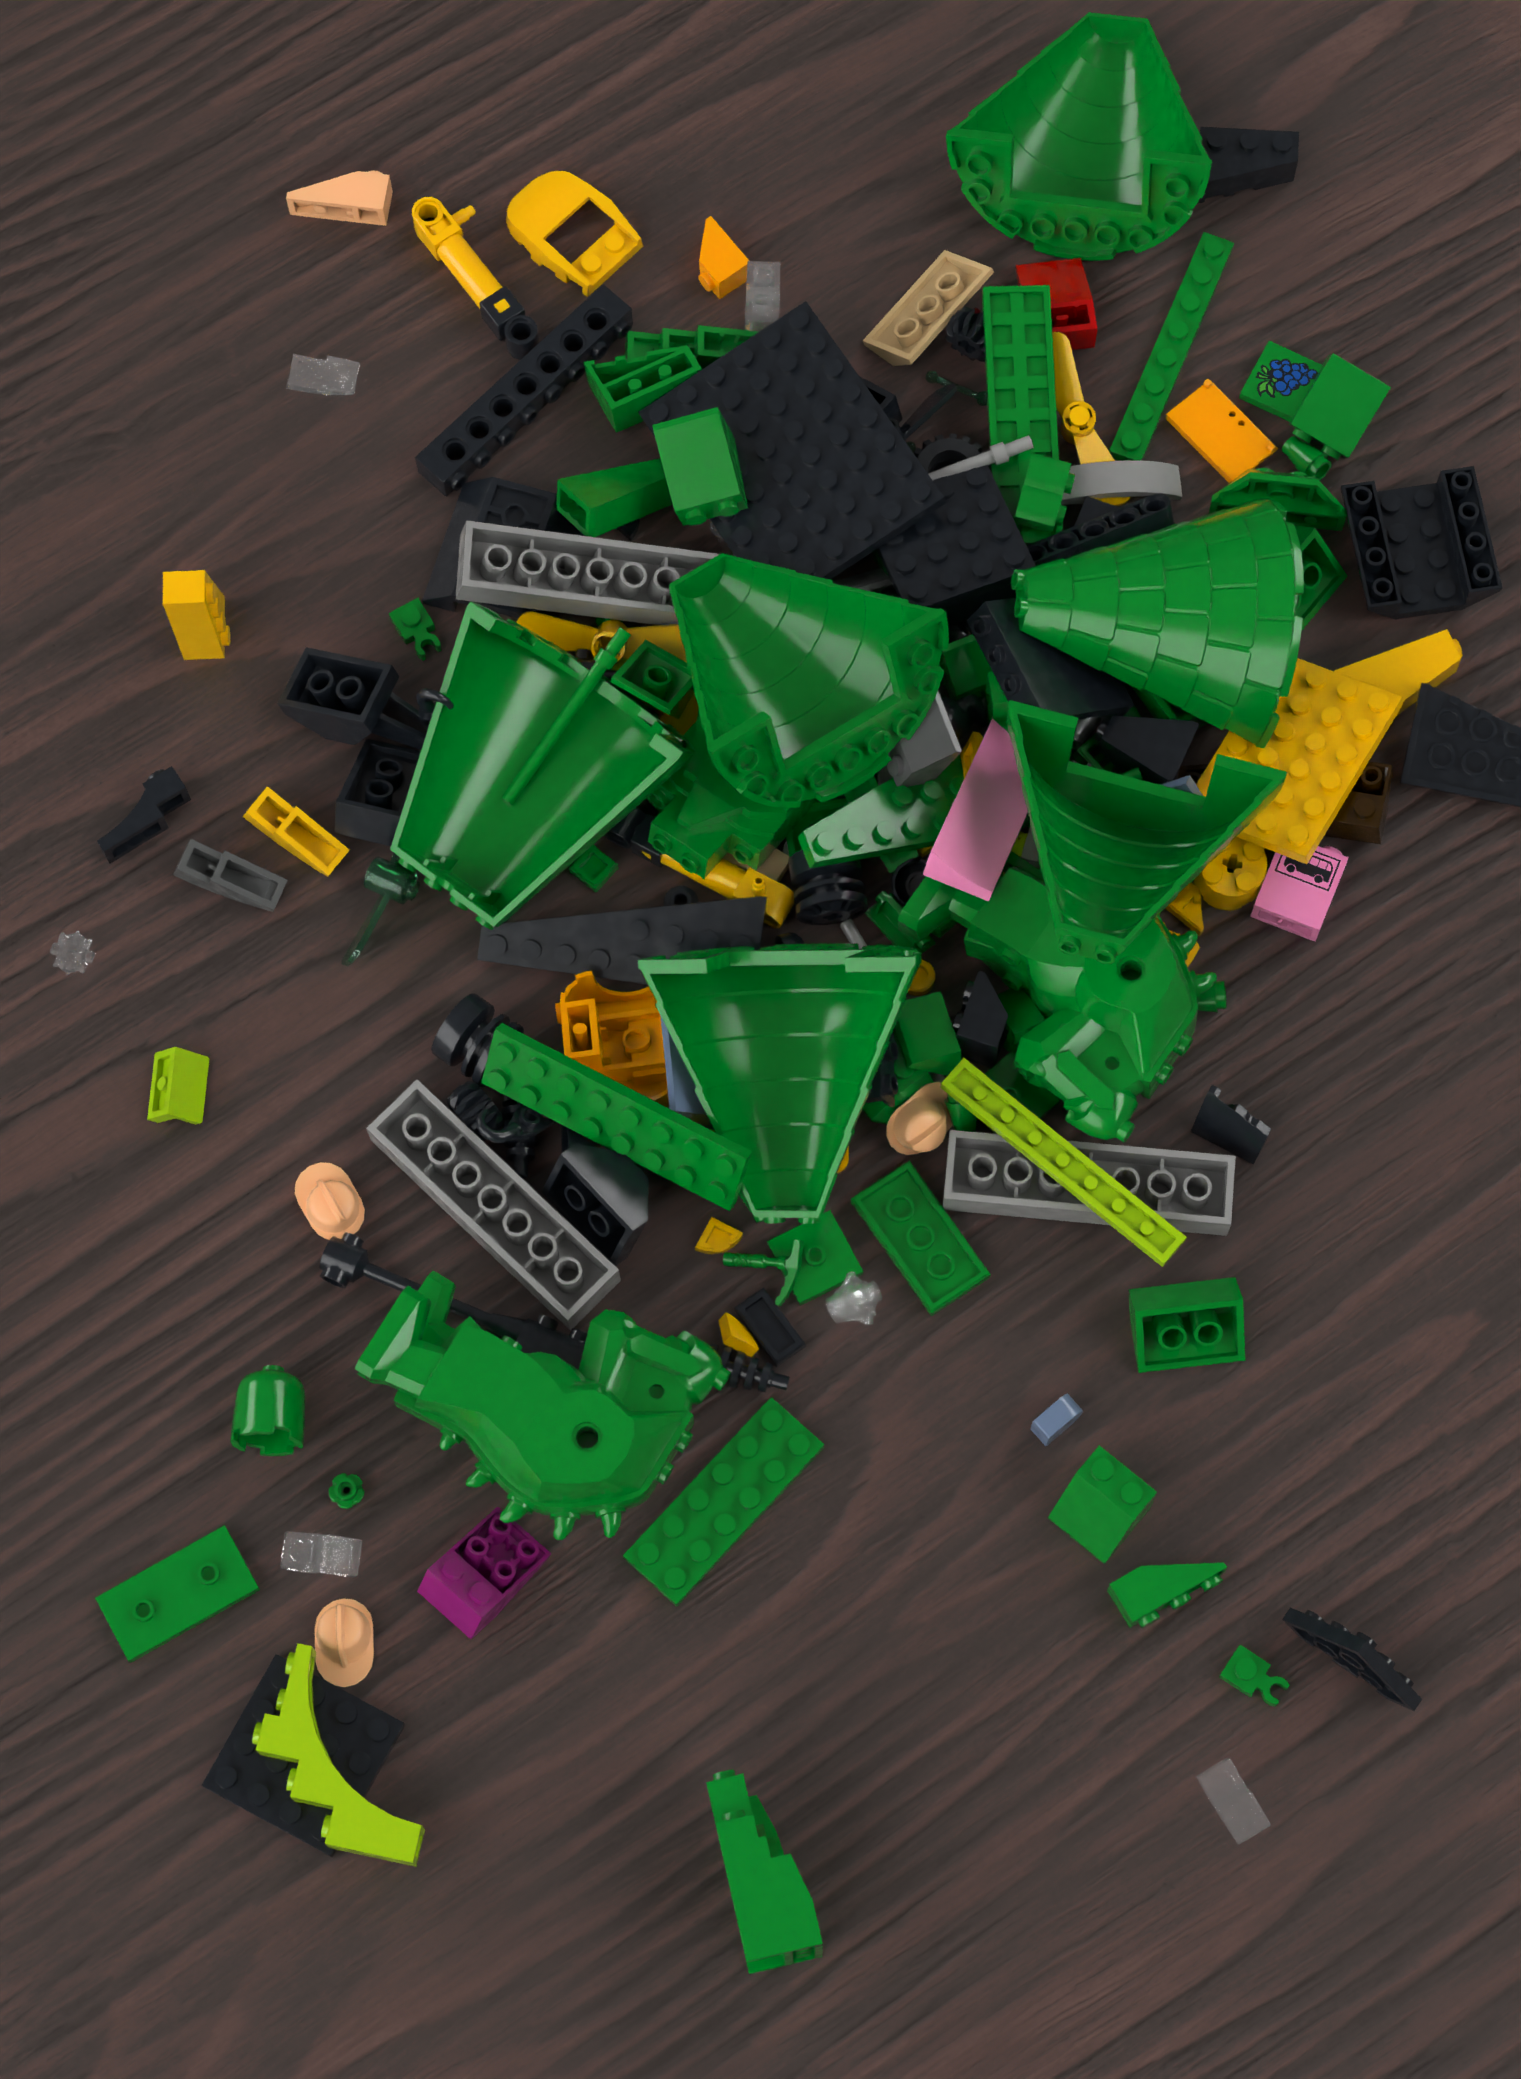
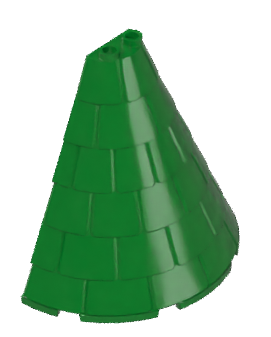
M1088 12L1070 29L1041 50L1039 55L1020 68L1014 78L968 112L969 116L952 129L947 130L946 133L950 166L952 170H957L963 182L961 187L963 194L986 221L1011 239L1017 235L1034 243V250L1066 259L1081 258V260L1085 261L1114 259L1116 253L1134 250L1135 254L1168 239L1190 219L1193 212L1192 209L1196 206L1199 199L1203 198L1211 173L1212 160L1202 145L1203 138L1180 95L1181 89L1159 45L1150 21L1147 18Z
M1259 498L1230 509L1219 510L1190 521L1179 522L1148 534H1139L1109 546H1100L1066 559L1053 560L1024 570L1015 569L1011 580V587L1013 590H1016L1014 616L1019 620L1020 631L1065 652L1099 671L1102 670L1140 691L1145 689L1221 730L1226 728L1253 743L1256 747L1265 748L1280 719L1279 715L1274 713L1278 706L1279 697H1287L1289 694L1301 639L1303 618L1294 615L1297 608L1298 595L1304 593V574L1300 542L1295 525L1285 522L1287 510L1275 500Z
M724 553L719 554L669 584L674 611L678 619L680 637L685 648L687 666L692 676L701 724L706 736L708 753L719 774L735 787L740 794L754 802L780 808L800 807L801 801L816 798L822 803L858 787L892 760L888 753L902 738L907 740L912 738L931 708L944 674V670L939 666L941 652L948 649L949 644L947 615L942 608L935 609L911 604L907 599L834 584L833 580L802 574L795 570L759 563Z
M1009 700L1007 707L1008 732L1022 782L1023 796L1030 816V825L1038 851L1039 865L1047 889V899L1056 937L1059 940L1058 949L1064 954H1078L1095 959L1102 964L1114 963L1116 956L1121 954L1149 926L1152 919L1175 900L1179 892L1190 884L1276 798L1286 778L1287 772L1217 754L1205 797L1074 763L1069 760L1078 723L1077 717Z
M857 943L776 944L775 946L761 947L760 950H755V947L752 946L726 947L677 952V955L670 956V959H666L665 955H657L638 960V969L641 970L657 1001L655 1005L696 1086L694 1091L715 1132L753 1151L741 1186V1191L753 1217H764L765 1223L786 1222V1218H798V1223L801 1224L820 1222L837 1179V1171L855 1133V1125L872 1089L871 1084L889 1046V1038L905 1004L908 990L920 966L921 952H918L917 949L882 944L862 946V949H859Z

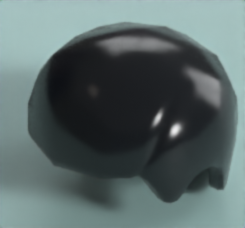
M911 858L896 868L891 878V891L896 901L903 907L925 878L923 872L928 860Z

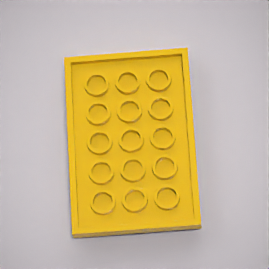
M1297 658L1289 694L1287 697H1279L1278 706L1274 713H1277L1280 719L1265 748L1256 747V745L1229 731L1196 785L1203 796L1206 797L1217 754L1287 772L1285 781L1276 798L1236 837L1301 863L1308 864L1403 705L1402 696Z

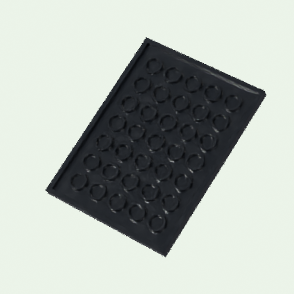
M806 301L638 412L655 437L652 426L654 424L715 407L719 408L735 439L748 508L740 510L732 516L711 518L710 521L736 557L795 570L802 574L832 579L947 503L943 494Z

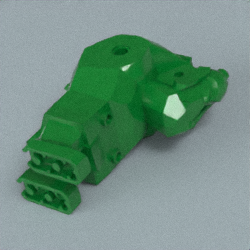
M1012 851L989 902L925 876L902 909L897 920L899 931L917 942H920L930 933L941 938L957 923L968 928L964 938L966 955L982 960L1012 990L1019 991L1021 988L1031 997V1000L1041 1014L1047 1017V1019L1020 1038L1014 1059L1015 1068L1027 1082L1038 1087H1045L1064 1102L1063 1107L1068 1111L1065 1120L1085 1134L1103 1140L1117 1138L1125 1143L1135 1128V1124L1130 1122V1119L1138 1106L1136 1097L1141 1094L1143 1097L1150 1099L1159 1084L1164 1085L1174 1070L1172 1065L1179 1055L1183 1057L1193 1042L1192 1035L1195 1031L1198 1013L1197 1000L1201 998L1200 994L1208 991L1217 980V975L1214 972L1196 975L1194 970L1189 971L1185 962L1188 959L1187 953L1193 949L1198 939L1196 931L1189 930L1180 936H1177L1175 933L1171 934L1162 922L1160 913L1152 919L1149 926L1121 954L1116 956L1115 962L1112 964H1102L1095 959L1078 954H1064L1058 949L1059 940L1055 934L1042 872Z
M434 1270L426 1277L418 1291L407 1286L401 1292L359 1358L355 1370L358 1371L357 1375L372 1384H383L397 1389L398 1391L394 1398L396 1407L440 1429L442 1434L440 1448L446 1451L455 1443L460 1444L461 1441L469 1445L478 1462L474 1464L476 1470L468 1477L466 1486L478 1488L487 1482L492 1485L496 1482L507 1492L506 1499L509 1500V1503L500 1514L502 1522L511 1523L517 1521L526 1513L532 1514L533 1511L542 1515H548L550 1519H554L553 1536L556 1540L565 1539L572 1531L575 1521L580 1520L581 1516L594 1514L596 1519H601L604 1535L607 1538L615 1536L621 1524V1516L626 1512V1509L636 1507L645 1502L651 1496L658 1483L663 1485L667 1481L674 1468V1465L670 1464L678 1451L683 1453L693 1437L690 1431L694 1426V1415L691 1413L692 1405L701 1404L713 1387L721 1391L731 1375L730 1371L723 1368L722 1359L715 1349L697 1336L683 1330L677 1337L670 1335L664 1338L637 1326L636 1322L624 1312L605 1309L591 1320L578 1370L554 1354L543 1352L524 1353L521 1351L522 1345L505 1335L500 1339L490 1332L482 1330L470 1316L456 1329L447 1325L446 1321L456 1286L454 1282Z

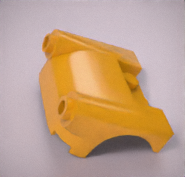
M592 971L575 975L576 980L567 986L564 993L561 992L560 1003H555L557 1022L562 1024L564 1055L665 1107H669L661 1017L655 1005L657 1001L649 986L637 991L618 992L602 987L596 981Z

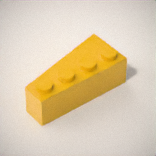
M205 570L163 572V606L184 660L225 658V646H230L229 625L226 626L225 596Z

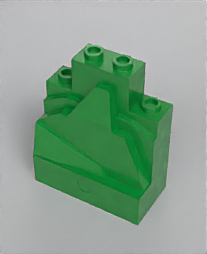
M698 708L696 722L683 735L695 749L690 761L646 798L654 807L663 809L651 822L648 843L659 853L667 854L679 862L688 872L695 873L703 879L707 877L728 852L738 862L747 864L757 871L786 838L788 832L794 829L808 813L811 806L818 800L814 798L801 801L800 807L780 808L754 802L740 794L735 787L719 774L710 758Z
M726 1770L713 1774V1781L706 1782L749 1974L823 1957V1942L813 1899L791 1853L784 1855L777 1831L758 1796H748L743 1773L735 1775V1770Z

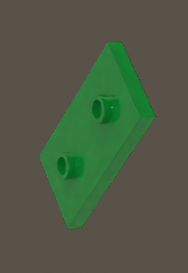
M910 1160L851 1198L854 1208L931 1316L990 1278L991 1274Z
M224 1525L95 1597L128 1662L132 1663L258 1592L260 1589L227 1527Z

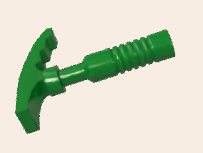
M794 1240L789 1259L788 1256L770 1258L765 1254L725 1252L723 1255V1265L765 1269L767 1266L778 1267L779 1270H787L788 1276L785 1277V1286L781 1288L780 1296H777L775 1305L781 1306L789 1297L797 1280L801 1267L804 1241Z

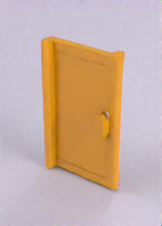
M1206 379L1201 387L1166 414L1165 419L1228 483L1248 469L1256 468L1278 449L1209 379Z

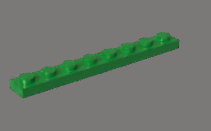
M1203 232L1109 450L1115 460L1143 461L1232 253L1234 242Z

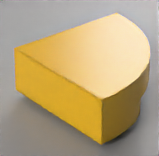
M711 1217L695 1246V1250L704 1254L723 1253L738 1244L743 1237V1232Z
M725 1312L718 1320L723 1344L732 1347L736 1351L746 1353L748 1357H752L759 1350L757 1342L740 1321Z

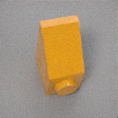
M710 216L705 220L699 258L700 275H698V278L704 289L708 292L713 291L720 300L751 279V262Z

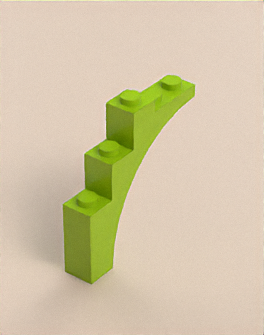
M298 1643L296 1652H290L287 1658L285 1674H289L286 1689H280L276 1703V1710L280 1711V1715L264 1714L263 1722L256 1723L252 1744L257 1745L256 1751L262 1756L298 1763L297 1769L291 1768L286 1787L287 1790L291 1791L290 1797L295 1802L333 1810L332 1815L326 1814L321 1830V1837L326 1838L325 1845L327 1847L416 1867L425 1833L423 1826L392 1816L368 1802L345 1781L333 1765L321 1740L313 1707L312 1679L316 1651L312 1646Z

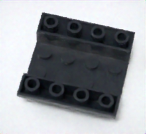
M1474 466L1440 471L1437 483L1378 492L1375 481L1341 485V494L1368 611L1396 620L1458 611L1502 590V583Z
M496 477L463 483L422 602L423 604L455 612L458 603L466 605L470 603V601L456 600L460 534L466 521L580 536L585 535L556 510V493ZM475 602L496 613L514 617L517 620L523 613L530 611L556 618L560 614L559 612Z

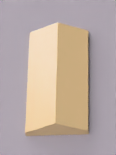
M944 250L863 340L864 345L892 366L912 365L947 326L951 317L958 310H961L994 273L993 269Z

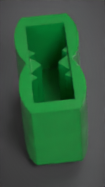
M1032 453L1014 517L1016 524L1048 533H1053L1055 525L1062 526L1067 506L1061 505L1063 493H1071L1075 474L1069 473L1072 463Z

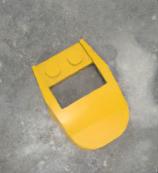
M552 171L535 178L511 200L507 209L506 223L510 234L519 245H524L530 252L531 259L539 266L544 265L555 272V276L566 284L572 280L582 287V294L587 297L643 247L641 237L611 199L587 182L566 171ZM588 200H591L614 220L615 225L571 264L545 239Z

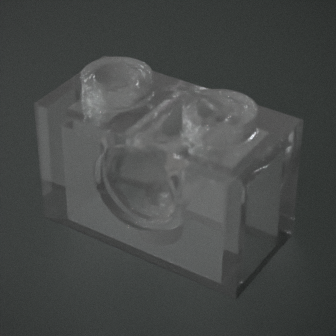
M747 261L745 330L760 332L779 319L781 262Z

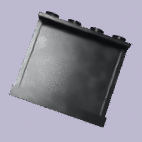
M1016 598L985 601L967 620L1008 702L1012 700L1074 716L1078 720L1101 716L1108 723L1112 715L1124 716L1134 706L1121 680L1102 670L1099 671L1065 652L1020 631L1019 620L1014 616Z

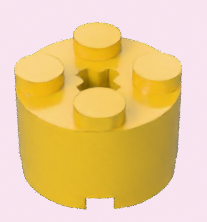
M1235 837L1194 879V884L1199 888L1203 899L1212 907L1228 911L1239 909L1252 902L1259 894L1267 871V858L1264 848ZM1227 868L1233 869L1234 873L1227 872Z

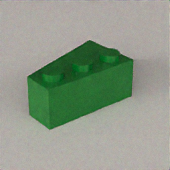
M688 345L647 351V356L626 359L625 355L615 357V361L599 364H595L594 360L584 362L588 386L616 433L642 422L643 419L638 413L640 410L702 370Z

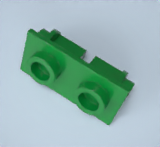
M882 891L875 898L877 903L865 912L894 946L914 948L922 954L936 944L929 935L920 942H917L899 931L897 920L903 907L896 901L893 893L888 894L886 891Z

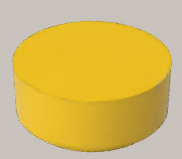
M921 959L920 966L908 990V993L913 996L925 995L934 986L935 971L927 961Z

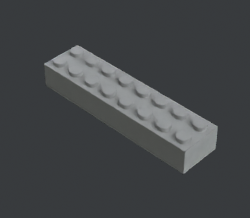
M466 521L460 534L456 600L653 625L678 624L669 584L719 554Z
M418 1079L366 1128L370 1140L570 1331L621 1281L618 1268Z
M950 1130L943 1208L945 1210L1110 1225L1000 1135ZM1068 1141L1180 1232L1227 1236L1232 1221L1236 1156Z

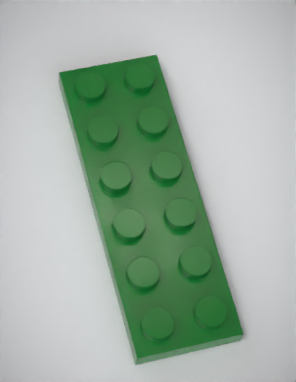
M770 1397L626 1551L623 1558L677 1607L825 1448V1444L777 1401Z

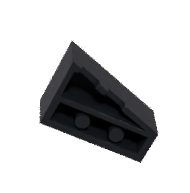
M1200 127V134L1203 138L1202 145L1212 160V166L1202 199H1199L1198 203L1205 202L1206 198L1224 195V197L1232 196L1236 191L1248 188L1258 190L1294 181L1298 163L1299 132Z

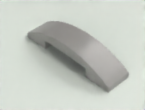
M1134 460L1071 466L1069 472L1075 474L1070 494L1063 493L1061 505L1083 504L1086 496L1091 498H1114L1162 494L1169 497L1170 500L1182 499L1179 466L1163 462Z

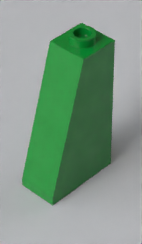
M661 458L557 480L556 510L582 534L588 537H597L673 504Z

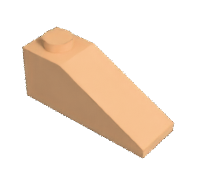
M356 171L287 192L286 200L290 215L386 226L393 190L390 175L379 171Z

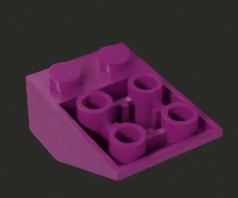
M496 1507L427 1569L417 1591L471 1640L502 1611L551 1556V1553L515 1521L511 1523L502 1522L500 1514L503 1510L499 1507Z

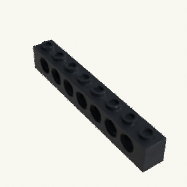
M604 284L601 285L415 457L418 472L446 497L452 491L460 490L463 483L468 481L469 476L477 468L482 469L489 463L493 453L501 446L506 447L509 445L520 428L531 424L537 418L539 411L547 403L555 402L562 394L563 389L571 381L576 382L582 377L585 372L584 362L600 360L618 338L622 339L627 335V332L631 330L633 325L632 308ZM595 325L604 326L600 330L591 329ZM574 346L581 348L580 350L574 352L568 350L570 347ZM548 368L558 369L553 373L544 372ZM527 389L534 391L529 395L521 394L522 391ZM502 411L511 412L508 416L504 417L497 415ZM478 433L487 434V436H485L484 438L474 437V435ZM457 454L464 456L460 460L450 459L452 456Z

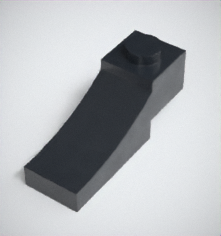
M172 766L166 770L161 769L152 773L147 781L142 783L145 791L134 809L117 827L97 840L109 864L167 830L168 825L164 816L191 800L185 785Z

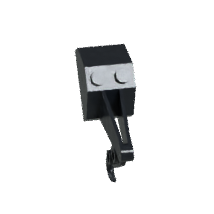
M308 647L305 648L277 703L285 715L328 740L356 745L373 733L419 750L422 749L436 702L432 700L442 703L448 709H453L454 707L451 700L444 694L425 688L421 689L416 695L419 710H417L392 692L400 677L392 665Z
M525 1105L520 1106L515 1111L508 1125L501 1130H493L486 1124L485 1119L489 1114L487 1108L483 1109L476 1119L477 1128L481 1135L494 1143H505L518 1137L535 1136L556 1123V1121ZM561 1125L562 1153L542 1190V1194L579 1233L614 1266H617L628 1258L648 1221L649 1178L643 1173L641 1167L634 1163L627 1155L610 1150Z

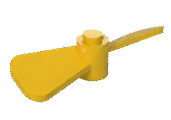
M1052 332L1056 411L1062 418L1061 434L1068 443L1075 445L1080 464L1115 461L1094 430L1096 413L1091 405L1084 402L1070 341L1065 334ZM1131 497L1094 499L1114 506H1120L1127 503Z
M533 611L523 613L517 620L518 624L542 636L565 651L588 649L591 650L594 657L600 648L605 649L619 627L630 633L631 636L617 654V662L622 657L629 659L645 640H648L687 663L678 624L627 628L618 620H607L598 628Z

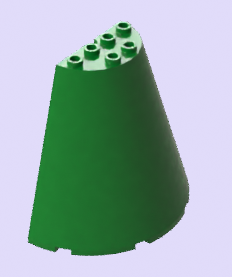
M470 601L466 607L440 689V693L448 697L454 704L453 709H448L442 703L436 702L390 850L400 857L398 862L403 867L412 872L417 870L426 876L424 882L435 890L442 891L444 888L449 891L451 895L449 900L454 905L465 911L469 908L477 914L475 920L478 923L493 930L495 927H500L690 761L695 749L676 728L662 722L658 718L659 714L626 690L613 684L609 678L603 675L514 804H510L502 798V795L587 675L589 669L577 661L578 658L509 618L505 621L493 610Z

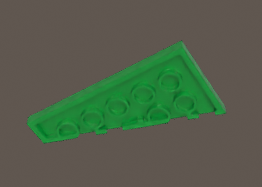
M960 754L934 781H926L924 784L906 787L904 785L896 786L894 779L891 778L804 830L799 835L798 840L809 868L932 847L964 781Z

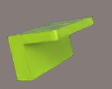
M172 1047L155 1053L147 1120L161 1123L172 1119H179L195 1125L203 1122L209 1058L207 1056L179 1047Z

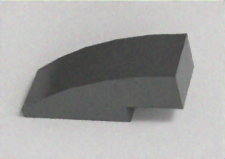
M190 839L173 874L180 879L213 893L272 912L288 881L225 850L223 853H220L193 839Z

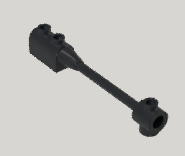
M345 1232L342 1239L333 1236L322 1254L319 1268L322 1270L320 1277L337 1287L346 1288L348 1282L354 1283L362 1276L401 1292L407 1286L417 1291L421 1287L419 1283L369 1263L367 1250L361 1248L364 1241L353 1234ZM452 1299L449 1312L465 1319L470 1316L477 1324L486 1327V1330L501 1339L504 1335L512 1338L522 1345L521 1351L524 1353L543 1352L554 1354L579 1370L587 1333L572 1328L569 1335L556 1330L559 1324L556 1320L539 1314L537 1321L530 1318L525 1320L496 1313L490 1314L457 1299Z

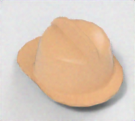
M941 1082L928 1083L921 1087L890 1116L886 1125V1137L890 1146L897 1152L905 1155L930 1152L943 1142L947 1131L953 1124L944 1101L947 1098V1093L940 1088Z
M320 1162L307 1167L301 1172L295 1184V1196L315 1232L319 1236L330 1240L333 1236L342 1239L345 1232L354 1235L359 1231L364 1221L365 1209L362 1199L342 1168L332 1163Z
M343 1598L326 1605L317 1616L315 1624V1661L317 1670L324 1680L335 1686L349 1687L358 1684L366 1678L373 1664L374 1640L372 1617L363 1604L352 1599Z

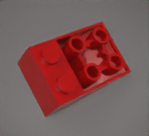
M1081 258L1016 265L1018 286L1050 285L1052 332L1065 334L1070 341L1072 350L1095 348L1098 327L1093 298Z

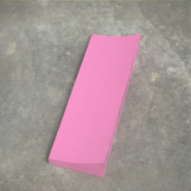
M993 718L932 847L923 872L924 876L988 902L1028 814L1009 733Z

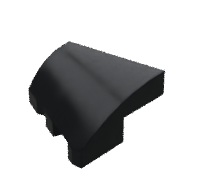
M1211 1085L1191 1132L1254 1164L1267 1141L1271 1128L1249 1114L1248 1110L1240 1104L1227 1105L1218 1098L1222 1090Z

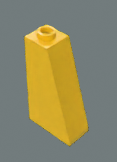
M1448 629L1336 669L1334 672L1402 696L1403 705L1397 714L1399 715L1417 701L1421 683L1430 684V686L1435 688L1457 671L1463 654L1457 639H1452Z

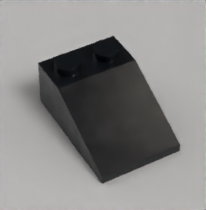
M366 739L336 800L335 833L391 846L421 751Z

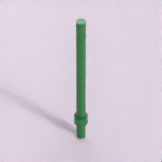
M619 627L605 649L600 648L593 658L596 662L502 795L504 800L512 805L514 804L607 669L611 671L618 660L616 656L631 636L630 633Z

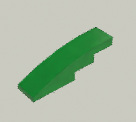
M698 325L696 331L663 328L661 334L628 331L626 335L625 357L626 359L647 356V351L688 345L699 365L704 369L757 334L758 331Z

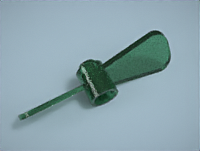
M394 852L390 861L378 856L367 869L364 887L380 896L342 959L341 964L347 967L357 959L389 899L405 904L408 900L412 901L419 891L420 882L417 881V873L403 867L398 862L400 857Z

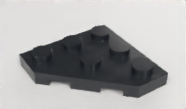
M1290 1607L1282 1620L1303 1641L1312 1647L1316 1645L1324 1653L1333 1657V1662L1356 1678L1360 1676L1367 1683L1378 1688L1376 1692L1386 1699L1412 1711H1415L1422 1701V1698L1412 1689L1414 1683L1408 1677L1393 1669L1395 1663L1383 1653L1377 1652L1374 1649L1377 1646L1376 1642L1361 1632L1353 1635L1340 1623L1332 1621L1331 1624H1328L1319 1615L1310 1610L1302 1613Z

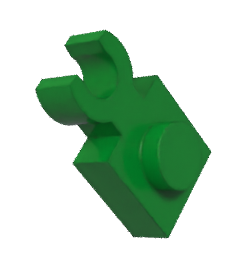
M419 598L389 613L390 620L404 643L408 645L415 641L416 654L420 660H426L423 647L426 645H433L438 653L442 651L440 640L436 635L430 633L436 630L435 625Z
M1242 1645L1238 1646L1219 1678L1248 1697H1251L1255 1689L1261 1692L1264 1702L1273 1707L1277 1706L1279 1700L1270 1694V1687L1279 1686L1286 1691L1290 1686L1282 1677L1268 1676L1266 1672L1271 1664Z

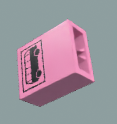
M1318 846L1308 864H1304L1275 852L1250 917L1316 942L1349 857L1342 855V852L1336 848Z

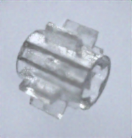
M79 931L69 935L62 932L58 943H53L50 950L51 954L57 955L53 966H59L68 976L76 971L84 974L87 963H93L96 954L93 951H89L92 939H86L80 935Z

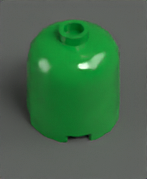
M267 1365L262 1370L246 1375L240 1382L236 1393L230 1439L232 1446L245 1452L246 1445L260 1448L261 1456L294 1454L295 1446L302 1449L304 1446L306 1396L301 1381L292 1374L284 1372V1368L277 1365Z

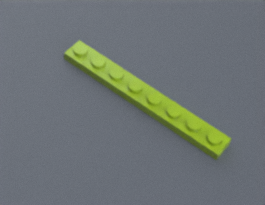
M965 1058L958 1063L941 1083V1089L1161 1267H1164L1186 1241L1187 1237Z

